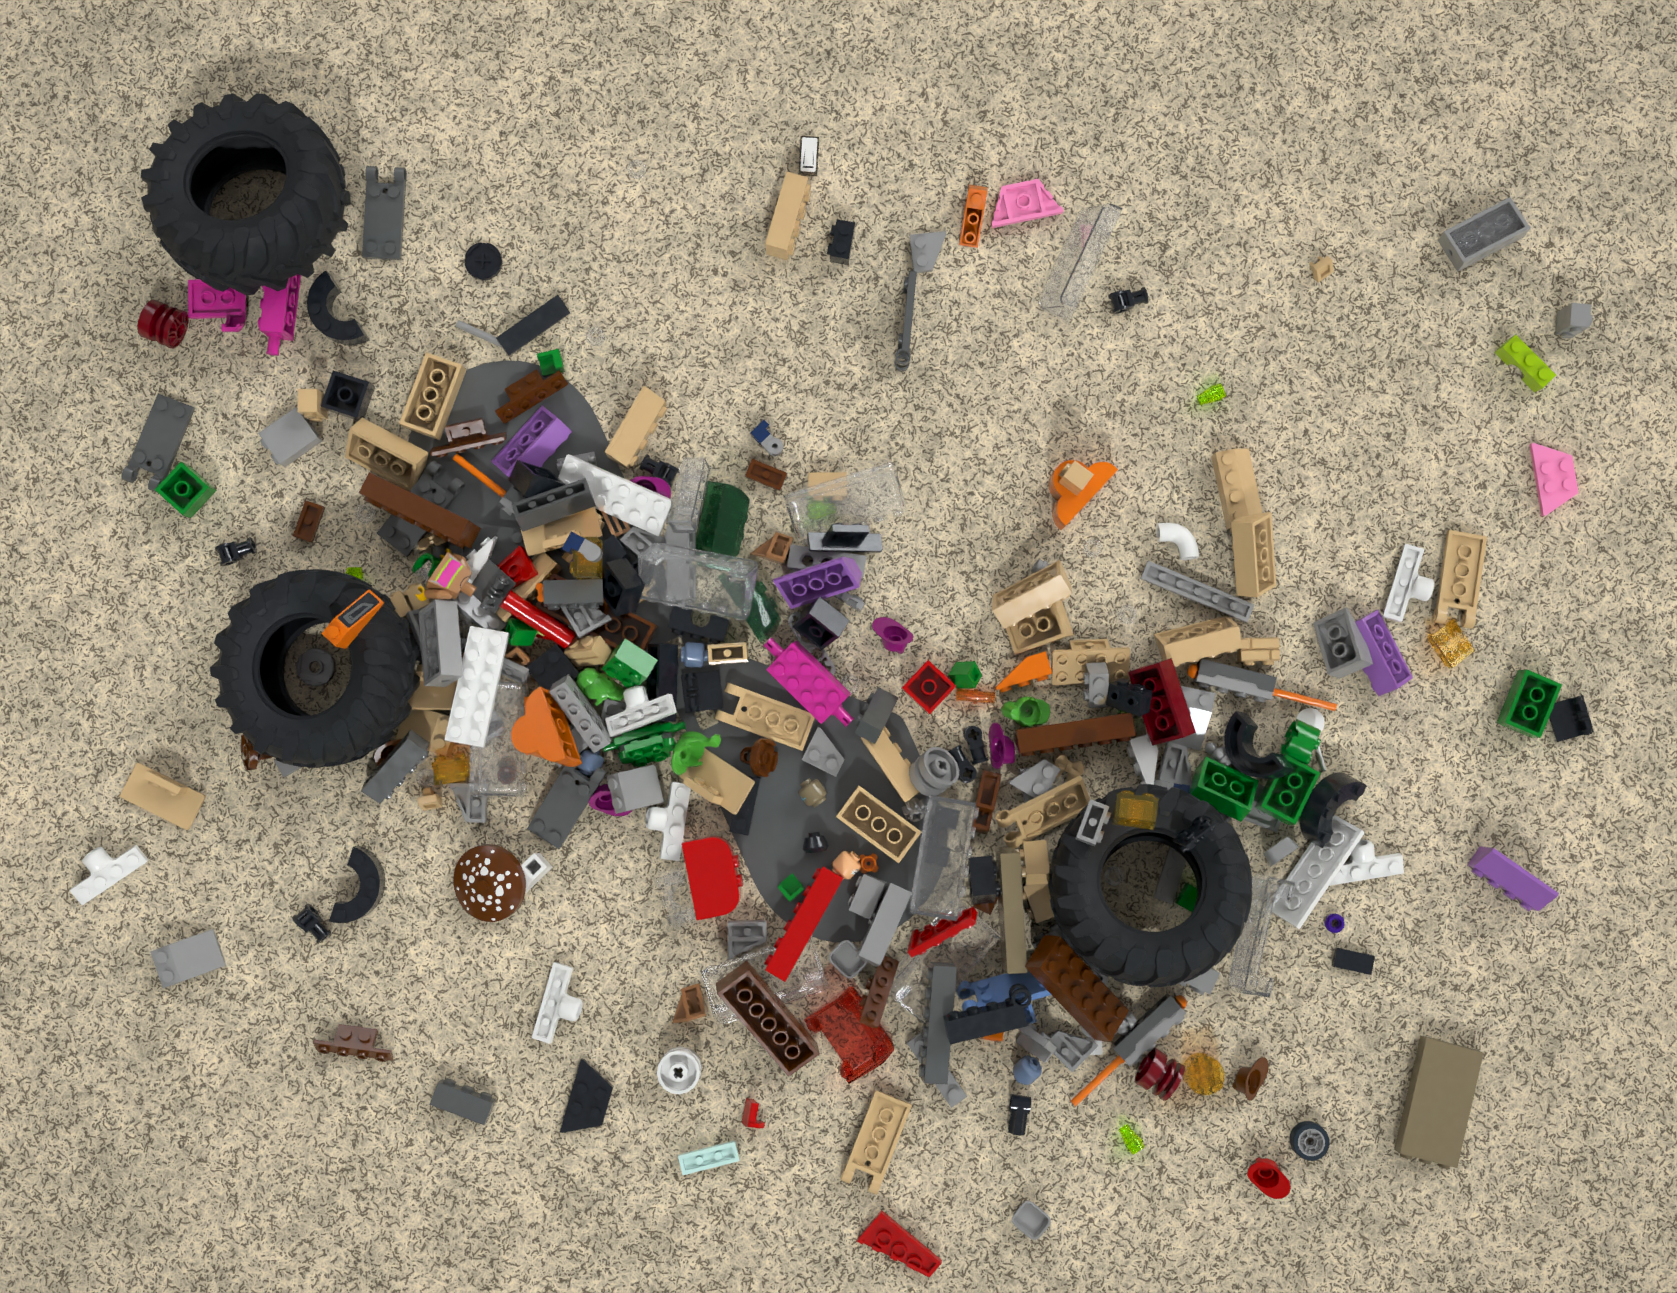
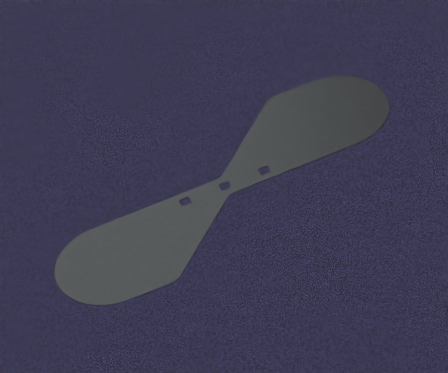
M496 361L466 370L446 425L483 417L487 435L507 432V438L502 444L493 445L490 443L480 449L472 447L462 453H455L454 451L449 452L444 457L431 456L430 451L433 447L449 444L445 429L440 440L412 430L408 442L429 452L426 467L421 476L425 473L427 466L435 460L443 466L441 472L434 479L437 484L447 490L449 484L455 478H458L465 484L462 491L446 510L476 524L520 529L515 514L512 513L510 516L501 509L504 506L499 502L502 499L501 496L456 463L453 457L459 454L501 488L508 491L513 484L508 481L509 477L491 461L541 406H544L572 431L568 438L558 446L555 453L549 456L543 463L542 468L550 470L555 476L559 477L557 459L564 458L568 454L574 456L595 452L597 467L603 468L619 477L624 478L619 465L610 460L605 453L609 443L592 407L584 396L568 381V385L506 424H503L495 410L511 401L504 389L536 369L543 380L550 377H544L541 367L529 362ZM433 489V490H432V493H433V494H435V493L437 492L436 489ZM596 509V512L603 517L602 512ZM607 514L615 532H619L612 516ZM604 517L602 521L605 523V526L601 530L603 536L596 538L592 542L597 546L612 536ZM618 519L622 530L626 529L623 521ZM623 534V535H621V536H619V537H617V538L620 540L625 534ZM446 541L438 546L433 544V546L449 549L450 542ZM624 547L631 557L628 560L630 564L635 561H641ZM556 549L545 552L562 567L557 574L558 576L566 580L578 579V575H573L569 571V563L562 558L566 551ZM658 556L650 565L656 584L645 589L648 600L640 602L636 611L631 613L658 626L650 644H664L674 638L681 637L684 646L687 642L703 643L705 650H708L707 645L712 644L691 638L689 633L683 632V635L672 633V629L668 627L673 606L682 607V604L668 603L666 598V569L660 556ZM537 597L532 602L535 606L538 602ZM555 618L556 620H558V621L561 622L562 624H566V625H568L569 627H572L571 625H569V624H567V623H565V622H563V621H561V620ZM678 657L676 710L681 721L685 722L686 732H700L707 738H711L715 734L720 735L721 742L719 747L706 746L705 748L743 774L761 778L750 834L748 836L733 832L732 834L758 891L771 909L786 923L788 920L793 921L796 915L793 911L798 902L803 903L805 899L803 893L807 886L812 887L815 881L812 877L817 868L822 869L824 866L832 871V862L842 851H854L858 856L862 854L868 856L874 853L878 857L876 860V864L879 867L878 871L875 873L870 871L865 874L885 881L887 885L892 883L912 892L897 927L916 914L933 893L944 868L923 861L924 857H921L923 845L927 846L928 838H925L927 829L932 827L933 820L930 819L932 809L937 808V805L942 806L939 796L928 797L919 792L912 797L919 800L922 799L927 812L923 813L924 817L920 821L913 822L910 819L907 820L919 829L921 834L899 863L836 817L859 785L906 820L902 811L905 802L871 755L861 737L855 734L858 727L855 725V722L866 702L849 696L842 703V707L854 718L846 727L834 715H830L822 724L814 718L803 751L774 741L776 744L774 751L778 752V761L774 772H769L768 777L756 776L752 772L750 765L741 761L740 753L743 748L752 747L758 739L768 738L719 720L717 724L701 730L695 717L696 712L685 713L681 675L719 670L724 708L713 709L715 715L717 710L731 715L735 713L740 697L724 692L727 682L801 710H807L767 671L768 665L748 658L747 663L709 665V661H704L703 666L700 668L686 667L684 662H681V657ZM743 706L741 710L746 712L747 707ZM891 712L885 724V727L891 734L889 739L892 744L895 742L902 750L899 754L903 760L907 758L912 764L914 760L920 757V754L904 720L896 713ZM818 727L823 730L844 758V762L836 777L802 760ZM750 752L747 754V761L750 760ZM808 778L811 781L814 779L820 780L827 791L826 800L815 808L813 806H806L798 794V791L802 788L800 784ZM720 806L730 828L733 814ZM947 828L943 829L938 836L940 844L948 847ZM820 832V835H824L829 844L828 849L822 852L805 853L803 851V844L805 838L808 837V833ZM860 870L851 879L842 880L811 937L830 942H842L843 940H849L850 942L863 941L870 925L868 924L869 919L849 911L850 905H848L851 895H855L858 889L855 885L859 876L863 877L864 875ZM793 873L805 889L789 902L777 886Z

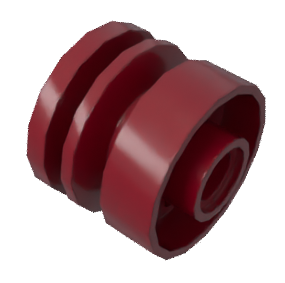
M152 299L148 301L140 313L137 325L138 334L143 338L157 341L161 345L174 349L182 342L189 323L188 314L186 311L169 307L168 304Z
M1153 1048L1142 1060L1134 1082L1145 1090L1153 1086L1152 1094L1155 1096L1159 1095L1161 1100L1166 1101L1178 1088L1185 1072V1066L1177 1063L1173 1058L1167 1062V1055L1159 1049Z

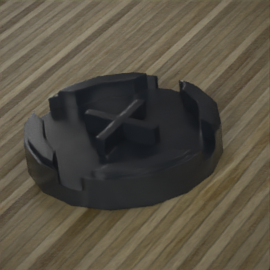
M480 242L472 245L467 250L464 263L465 268L472 277L484 281L498 275L503 261L502 255L494 245Z

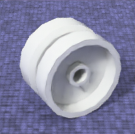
M675 1047L666 1052L657 1069L658 1081L663 1089L673 1094H683L693 1089L701 1076L702 1065L700 1058L696 1052L687 1047ZM679 1067H681V1068L683 1069V1071H682V1072H678L677 1069H679Z

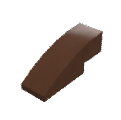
M986 770L982 771L968 830L986 835L989 832L1002 774Z

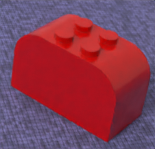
M709 836L681 843L696 920L718 917L732 912L740 902L741 887L744 885L742 874H738L737 868L740 866L739 857L734 855L732 845L728 840L720 836Z

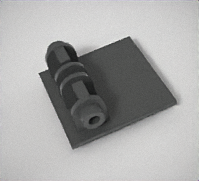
M488 559L472 585L477 587L473 595L481 601L480 607L482 609H490L495 614L509 590L513 589L516 583Z

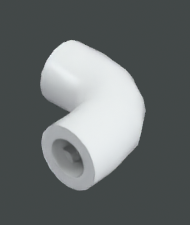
M1176 523L1156 524L1157 541L1175 543L1179 549L1180 560L1199 558L1196 539L1187 528Z

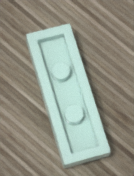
M735 1140L678 1155L682 1176L740 1161Z

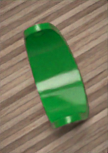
M425 553L415 561L412 572L419 574L427 565L431 564L428 573L430 578L442 560L430 553Z

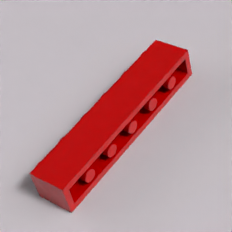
M824 866L822 869L817 868L812 877L815 879L812 887L807 886L803 893V896H805L803 903L798 902L793 911L796 914L793 921L788 920L783 929L786 931L784 937H779L774 945L776 948L774 955L769 954L764 963L767 966L765 971L784 982L789 977L843 880L842 876Z

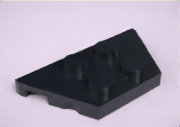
M581 1058L560 1133L602 1126L614 1086L608 1080H605L583 1058Z

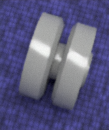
M932 747L912 762L909 767V776L912 784L921 794L928 797H936L959 778V768L956 760L947 750L940 747Z

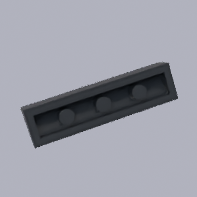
M556 295L496 338L497 342L506 354L510 356L569 315L570 311L560 296Z

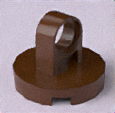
M241 735V753H244L245 760L242 761L246 771L255 770L258 760L272 758V756H268L265 753L259 754L253 750L249 739Z
M760 738L752 747L743 748L740 753V759L743 763L750 765L752 772L756 776L768 777L769 772H774L778 761V752L774 751L776 744L772 739ZM750 752V760L747 761V754Z

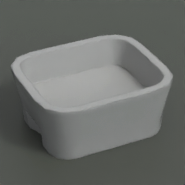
M1288 836L1267 850L1264 856L1271 867L1299 846Z
M843 940L829 955L831 964L848 979L855 977L867 964V962L856 957L859 949L849 940Z
M1025 1200L1018 1210L1014 1212L1012 1223L1027 1237L1037 1240L1049 1227L1051 1219L1033 1202Z

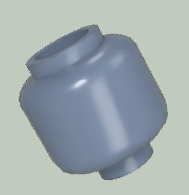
M687 642L684 647H681V662H684L686 667L700 668L703 666L704 661H708V650H705L703 643Z
M591 748L589 751H581L582 764L577 766L578 772L591 777L598 767L602 768L604 758L600 756L601 752L593 753Z
M1028 1055L1023 1056L1013 1067L1015 1080L1024 1085L1032 1084L1042 1073V1067L1038 1059Z

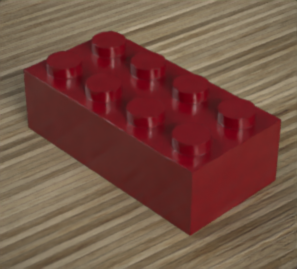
M1172 658L1128 672L1132 684H1142L1147 689L1153 690L1150 712L1142 715L1152 746L1181 739L1196 733Z

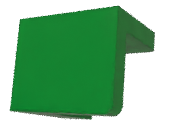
M559 349L537 353L544 377L553 375L558 371L561 373L565 372Z
M509 618L504 632L510 634L508 642L511 646H531L537 630L518 618Z
M975 661L956 662L948 674L951 681L956 685V689L976 688L982 677V673Z
M793 873L777 886L789 902L805 889Z
M1185 883L1175 903L1192 912L1196 903L1197 888L1189 883Z

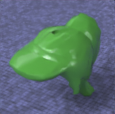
M586 668L577 676L576 683L584 696L592 700L596 699V706L607 698L617 701L624 698L623 693L625 689L615 682L613 678L604 673L597 672L594 668Z
M1022 697L1016 702L1008 701L1001 707L1004 717L1014 720L1022 727L1030 728L1034 725L1046 723L1051 712L1048 703L1034 697Z
M696 731L683 733L673 749L671 759L673 772L681 775L686 772L687 768L701 766L703 762H698V760L703 756L704 748L706 746L719 747L721 742L720 735L715 734L711 738H707L702 733Z

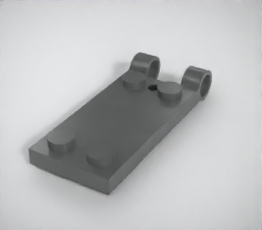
M366 166L362 257L364 259L401 260L407 179L406 168H394L395 184L378 183V167Z
M909 271V276L904 279L903 293L907 294L903 333H899V350L896 352L894 367L899 372L906 371L910 364L911 354L909 350L917 277L916 271ZM897 364L901 366H907L905 368H899Z
M157 394L128 466L122 471V480L134 483L141 468L155 474L149 480L148 489L156 492L157 486L169 474L195 408Z
M433 460L410 492L447 509L455 497L462 491L465 484L458 478H455L449 484L447 490L442 488L434 479L441 472L443 466ZM433 489L437 490L435 494L432 493ZM392 514L377 532L379 536L406 557H409L417 547L418 542L428 533L418 526L412 525Z
M476 523L474 524L480 527L481 530L471 549L466 546L461 549L452 543L449 544V549L452 553L461 555L468 561L466 556L474 549L478 552L482 548L480 544L487 537L492 539L494 536H497L498 538L490 558L495 565L500 564L517 547L522 546L525 548L521 529ZM432 547L431 554L441 559L440 555H446V548Z
M564 766L527 829L560 849L589 803L590 797L595 793L607 773L600 767L595 770L589 779L575 770L577 766ZM576 780H579V781H580V784H579V785L576 784V782H575Z

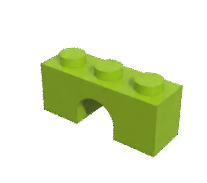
M1516 334L1507 339L1494 352L1507 366L1512 364L1522 371L1524 377L1521 380L1534 393L1544 388L1556 376Z

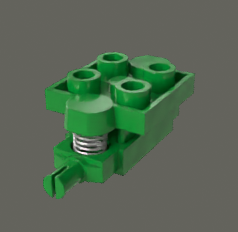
M684 721L676 724L669 722L660 725V723L625 732L622 733L623 736L614 738L613 742H610L603 750L604 752L614 749L618 750L621 763H632L633 767H643L654 761L661 762L671 757L670 752L673 751L676 744L675 739L672 737H675L676 731L686 729Z

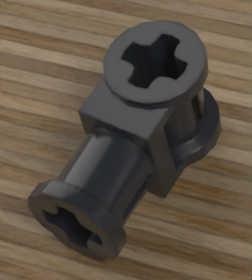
M1145 287L1131 292L1130 289L1120 290L1108 295L1113 305V314L1123 313L1133 309L1136 304H1148L1149 302Z
M648 454L643 458L639 467L640 470H646L651 473L653 477L663 479L670 487L673 486L672 482L676 474L680 473V470L673 465L664 463L661 460L657 462L651 459Z
M249 537L241 543L233 541L220 544L215 547V551H218L221 560L220 566H229L244 559V555L257 553V548L253 539Z
M976 726L966 727L963 737L971 751L972 765L988 761L989 759L985 756L981 729ZM971 729L977 732V735H975L974 740L972 737H968V734L971 733Z
M958 745L948 752L958 764V779L963 783H970L976 778L977 771L970 764L968 758L966 759L961 750L962 746ZM965 770L972 773L969 777L963 776Z
M307 903L304 906L305 908L298 915H294L292 919L306 933L310 932L319 944L332 932L321 924L323 919L315 908Z

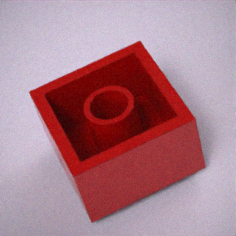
M927 660L901 689L930 715L956 685Z

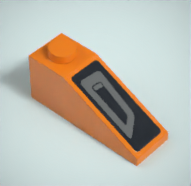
M367 590L338 614L321 634L335 647L346 649L384 602L371 590Z

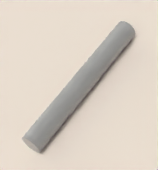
M460 320L457 321V328L501 347L497 342V337Z

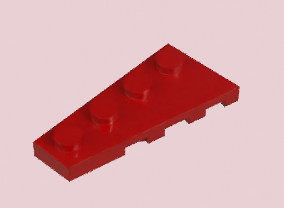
M882 1210L856 1241L862 1245L864 1243L872 1247V1250L878 1253L882 1252L890 1256L895 1261L898 1260L906 1264L907 1267L929 1278L942 1264V1260Z

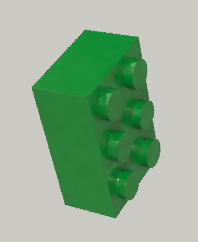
M1527 669L1518 670L1496 723L1530 738H1541L1562 684Z
M1283 755L1295 769L1281 778L1268 779L1255 808L1287 825H1296L1320 772L1288 755Z
M1205 757L1196 768L1189 794L1200 801L1208 802L1218 812L1241 822L1252 809L1258 780Z

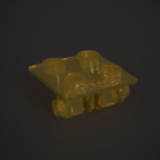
M1455 619L1449 621L1435 633L1433 632L1427 636L1429 638L1428 642L1431 643L1433 648L1437 647L1434 651H1440L1438 657L1441 658L1444 666L1448 668H1454L1475 651Z

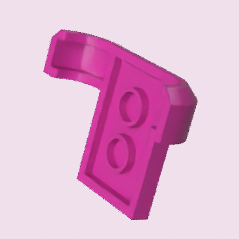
M200 279L188 280V317L190 319L226 318V323L221 324V331L224 333L240 332L246 323V295L232 288H228L224 292L215 290Z

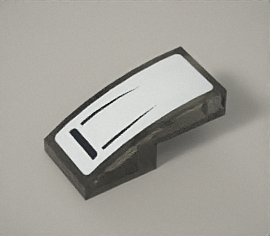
M801 136L798 175L817 177L819 137Z

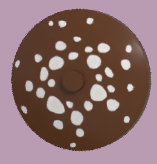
M483 844L465 852L456 864L453 876L455 894L461 906L471 916L485 922H497L508 918L519 909L525 897L526 880L519 861L511 852L498 845Z

